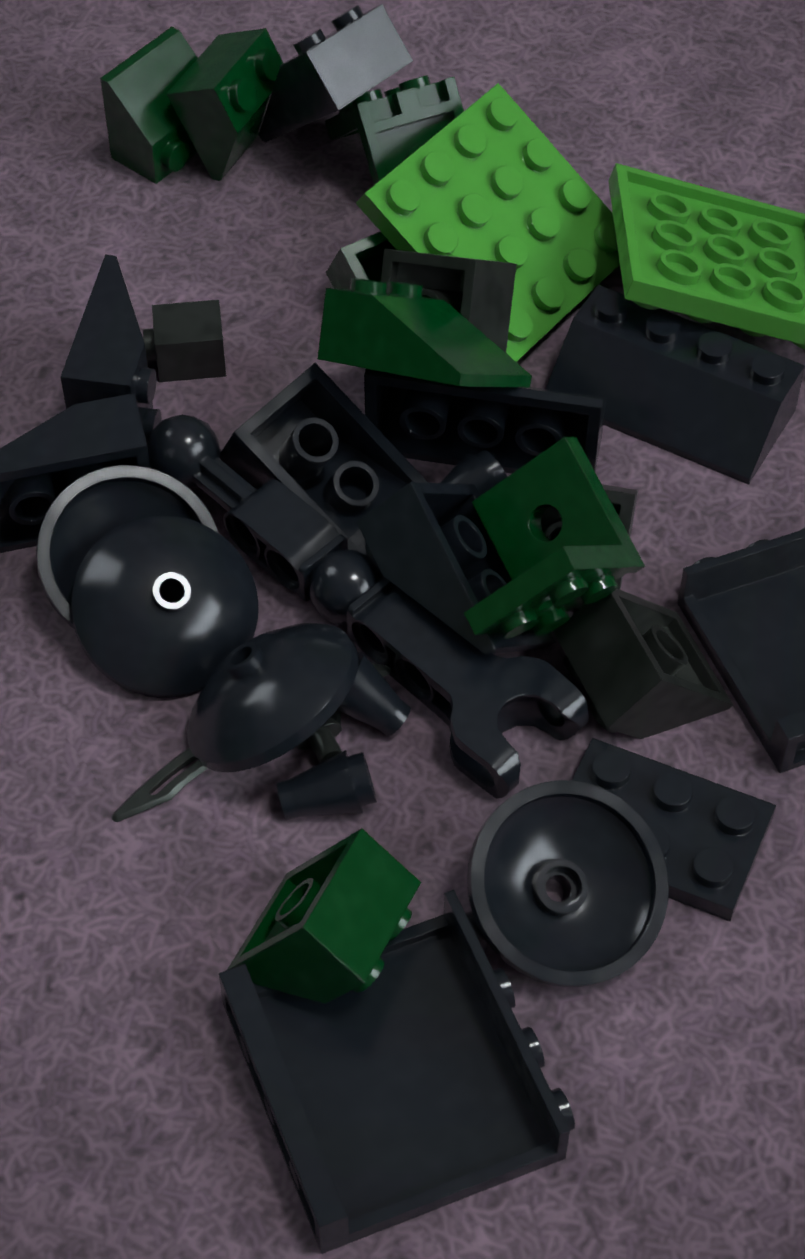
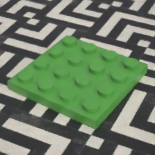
M499 83L377 182L356 202V205L397 250L517 264L506 354L516 362L620 265L613 213Z
M615 163L608 183L625 299L631 300L646 309L656 310L662 308L686 314L689 318L700 323L717 322L739 328L751 336L763 337L767 335L791 341L796 346L805 349V214Z

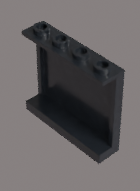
M804 527L800 531L772 540L763 539L756 541L747 548L716 558L706 557L700 559L693 565L683 568L677 603L779 773L805 765Z
M454 890L444 893L443 915L404 928L394 939L387 943L380 956L385 962L381 973L361 993H355L351 990L324 1004L253 984L246 964L219 973L223 1006L321 1254L566 1159L570 1131L575 1129V1120L570 1104L560 1088L550 1089L541 1071V1068L545 1066V1060L539 1040L531 1027L528 1026L521 1029L512 1011V1008L516 1006L511 983L501 967L492 969L484 953V950H487L488 947L487 941L479 930L473 912L465 913Z

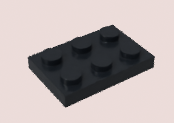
M592 737L572 781L585 782L610 791L628 803L644 819L655 835L665 859L669 883L668 898L731 921L773 819L776 805Z

